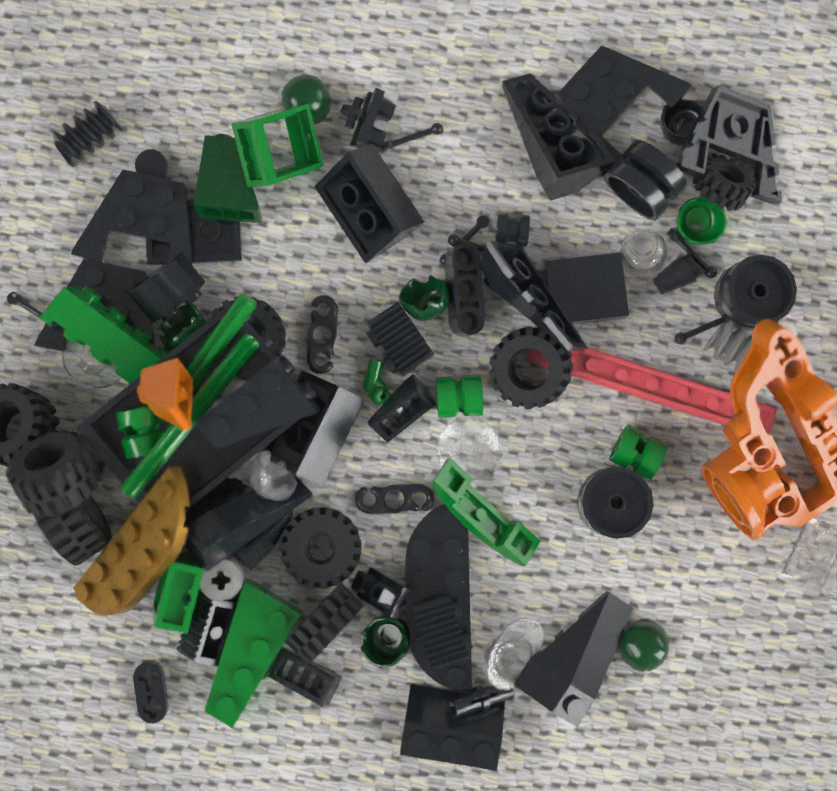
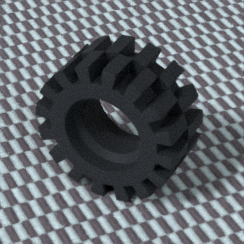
M712 154V156L708 155L705 174L699 177L694 176L692 182L695 184V190L701 191L700 196L702 198H709L708 202L713 205L715 202L718 204V208L723 209L725 206L727 211H732L733 208L736 211L742 208L756 187V183H754L756 180L750 176L752 173L749 170L743 169L745 167L743 164H736L735 159L730 158L728 160L726 155L721 154L719 157L717 154Z

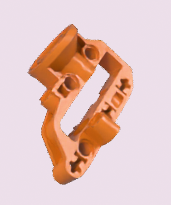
M771 319L762 320L754 327L752 332L753 343L731 381L730 395L735 417L725 423V428L722 430L730 448L700 466L707 486L735 526L752 541L763 536L764 532L775 524L801 527L837 503V420L832 412V409L837 407V394L826 381L815 375L796 335L791 330ZM763 386H766L775 396L773 399L782 405L817 477L818 483L800 494L795 482L780 469L786 464L771 434L764 429L758 417L761 413L755 399L756 394Z

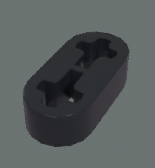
M148 660L141 663L135 669L133 682L139 717L147 723L154 724L166 716L169 710V702L163 667L158 662ZM146 667H149L151 672H156L157 677L152 680V689L150 690L147 679H141V674L146 672ZM150 694H153L154 703L156 705L161 704L162 707L156 713V716H153L151 711H146L145 709L150 704Z

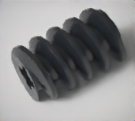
M96 100L93 102L95 113L84 108L85 120L80 119L76 115L72 117L75 124L74 128L63 123L64 135L55 130L52 131L54 145L72 168L75 166L72 156L80 161L85 159L82 149L91 154L95 152L93 141L100 146H104L103 134L113 139L115 138L113 127L122 132L124 131L107 107Z

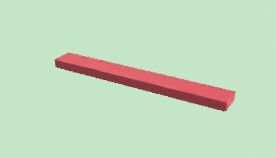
M530 348L526 362L549 369L546 357L541 352ZM587 348L583 352L571 351V363H574L573 371L571 372L573 377L725 425V423L735 417L731 395L728 392L591 348ZM756 402L761 413L758 417L764 429L770 433L777 408Z

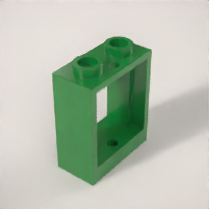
M309 104L288 106L231 123L247 188L269 186L324 167ZM285 118L295 163L274 169L264 124Z
M180 551L175 561L158 581L151 609L153 624L156 628L188 633L204 567L192 553Z

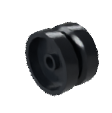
M635 140L622 154L624 162L616 161L605 173L604 179L612 192L632 210L646 219L656 221L668 208L667 199L674 200L687 186V181L682 171L663 152L649 143Z
M760 254L747 257L722 272L715 285L714 300L716 309L724 321L732 320L735 322V328H744L749 331L753 330L762 320L771 319L778 322L788 315L795 304L797 287L794 275L785 263L776 257Z
M622 467L599 469L592 473L580 486L577 496L578 514L584 524L596 534L614 539L631 537L641 531L651 519L654 506L652 491L645 479L635 471ZM616 496L620 498L617 501L618 509L612 508L610 504L611 499Z

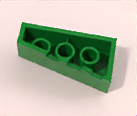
M87 285L84 288L82 286L63 287L39 318L48 325L52 321L58 323L64 328L65 333L63 336L71 342L91 347L89 350L91 356L100 363L111 366L113 363L117 366L115 373L129 384L141 376L142 369L153 366L170 352L164 347L158 349L150 342L152 337L140 327L136 326L134 329L125 322L127 317L120 310L113 306L108 308L99 300L102 297Z
M251 579L244 581L204 712L233 728L283 646L284 641L303 612L301 609Z

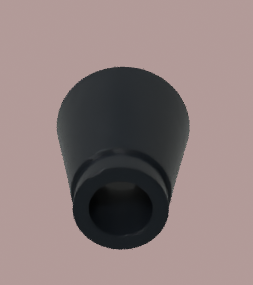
M688 253L683 257L679 255L652 280L660 294L663 295L666 292L697 282L696 278L701 276L702 273L693 257Z

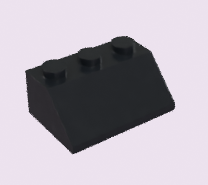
M373 144L349 151L314 186L365 264L408 237L425 222Z
M301 370L297 380L300 384L305 380L314 390L317 396L313 400L320 410L317 413L300 418L265 446L260 455L298 476L323 486L365 400L340 386Z
M410 684L400 755L497 771L503 735L505 701L490 706L489 710L485 712L477 710L454 719L449 712L447 701L449 698L465 694L464 692ZM488 696L472 700L471 703L488 698Z

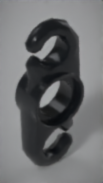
M320 295L311 302V306L314 308L318 307L321 303H326L330 307L329 314L325 316L320 315L316 310L311 312L312 321L308 329L306 360L311 371L317 374H325L334 367L331 361L327 362L324 366H318L315 363V357L320 353L325 354L329 359L334 357L333 347L337 338L338 306L334 298L328 295ZM319 326H327L331 330V338L326 343H318L314 340L313 333Z
M398 484L382 488L373 486L370 488V492L375 496L376 500L371 506L363 503V496L368 492L366 487H361L355 495L357 508L365 514H391L407 510L416 512L419 510V506L414 501V495L418 492H423L427 497L426 502L422 505L423 511H428L435 501L432 489L424 484ZM396 489L402 492L404 502L399 508H391L386 504L385 497L390 490Z

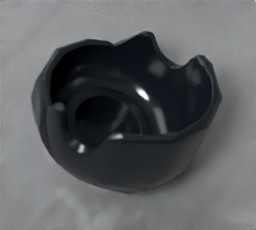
M681 99L673 109L666 104L663 107L660 119V127L664 137L674 145L684 146L703 106L696 101ZM683 119L679 130H677V123Z

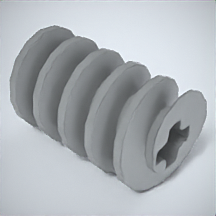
M731 320L717 329L705 345L704 351L714 346L713 357L716 359L724 353L726 355L724 360L725 366L732 361L737 362L734 369L736 373L753 340L752 335L744 339L746 332L744 328H739L733 332L735 322Z
M230 555L209 571L204 568L200 583L201 590L206 597L213 601L222 602L231 599L238 593L245 581L246 572L244 565L237 558ZM221 571H224V576L230 577L226 584H223L221 578L216 577Z

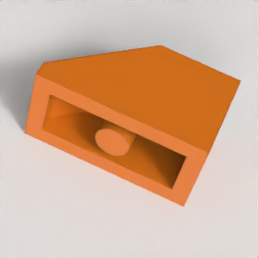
M176 358L142 369L140 385L137 388L142 403L147 404L156 416L183 430L191 429L193 378L180 360Z

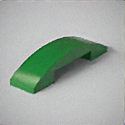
M448 458L431 482L439 498L450 512L481 541L522 567L526 566L541 541L519 521L511 523L470 485L473 478L456 462Z

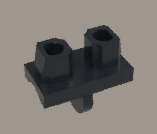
M375 88L374 92H368L362 109L363 99L360 97H355L352 105H342L340 112L348 117L345 127L353 130L357 121L349 144L350 146L360 148L373 144L376 149L383 146L386 132L373 127L375 119L377 117L386 122L390 121L396 108V104L383 97L385 91Z
M372 567L369 568L368 573L359 570L351 584V588L358 592L357 597L396 620L399 615V608L405 606V598L411 591Z

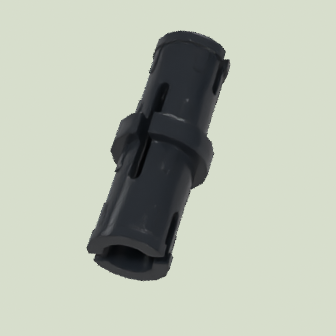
M508 679L486 687L479 685L473 687L471 692L455 698H449L447 701L448 709L454 719L477 710L485 712L494 704L513 699L514 690ZM489 694L491 695L488 698L471 703L472 700L487 696Z

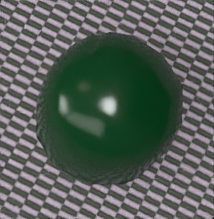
M302 74L292 78L283 87L281 94L283 107L309 104L314 125L322 122L330 113L331 97L325 84L318 77Z
M432 275L428 277L429 280L427 282H420L415 278L411 279L401 289L398 297L400 304L411 317L419 321L431 320L441 315L448 307L451 297L449 287L444 280L435 278Z
M185 304L179 307V311L166 322L162 321L160 328L163 331L164 337L159 335V338L167 349L172 351L206 323L204 316L195 304L188 306Z
M387 615L378 616L363 630L361 652L370 664L379 668L392 667L408 653L410 632L409 628L400 618L397 617L396 620Z
M638 620L624 631L621 637L620 653L624 662L634 670L641 672L652 671L663 664L667 658L669 638L665 629L655 621Z

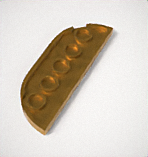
M169 467L73 587L78 601L82 602L89 610L100 615H115L130 611L144 598L179 555L188 530L187 527H183L185 521L184 507H189L188 489L180 467Z

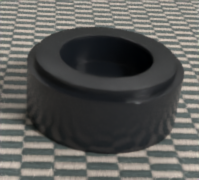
M148 149L137 156L135 169L138 173L164 178L168 171V162L159 151Z

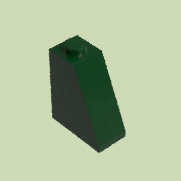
M227 134L205 135L194 207L199 218L262 223L263 217L253 187L247 188L235 138Z

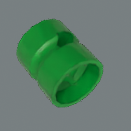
M464 375L460 381H457L454 376L436 377L438 418L456 417L458 412H462L465 417L483 416L481 375Z
M148 405L115 413L119 431L125 433V437L121 440L125 458L147 455L164 434L163 430L158 429L162 419L156 416Z
M627 424L611 451L609 461L623 468L631 466L633 471L650 481L659 470L669 445L653 436L647 439L644 436V431Z

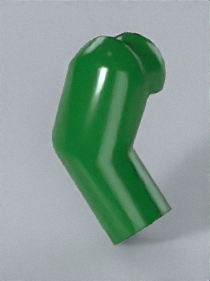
M370 358L363 380V388L373 403L383 405L391 396L389 389L381 378L385 362Z

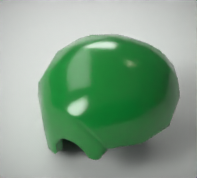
M699 196L687 200L679 208L676 217L679 234L685 240L695 245H706L716 242L724 234L727 225L724 208H718V204L715 202L713 205L710 204L707 197L702 198ZM704 224L701 228L698 229L692 228L690 226Z

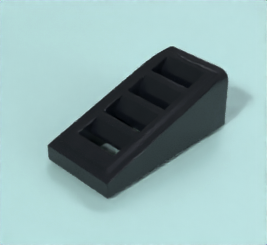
M412 374L367 422L388 443L435 406L436 402L428 388ZM405 403L409 404L407 409L403 406ZM395 411L400 414L398 418L393 414ZM385 419L392 423L389 428L383 423Z
M284 647L281 648L268 675L269 678L321 707L330 704L343 677L313 661L307 665L296 653ZM288 660H291L293 664L287 677L281 674ZM302 666L305 669L297 683L293 679L299 667ZM312 672L316 676L309 689L305 685ZM325 679L327 682L320 694L317 690L322 680Z

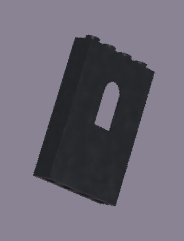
M233 302L154 365L178 358L186 369L233 305ZM250 314L194 390L192 399L245 334H250L259 342L257 350L238 372L246 380H249L272 360L279 358L272 350V347L276 344L264 330L258 333L250 323L255 319L252 314ZM283 355L280 360L291 373L295 372V367ZM141 376L76 427V430L84 437L86 442L122 485L146 455L125 458L121 441L125 437V433L119 431L115 413L147 405L142 403L138 395L137 388L140 385ZM304 380L301 386L312 399L315 398L317 394ZM162 419L158 429L163 430L165 433L171 426V423ZM298 420L218 449L212 445L199 427L195 425L138 497L134 499L140 504L169 467H180L189 495V507H184L186 511Z

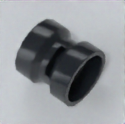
M498 213L496 226L498 229L495 241L503 243L513 242L516 245L527 247L530 215L520 214L518 217H510L508 213Z

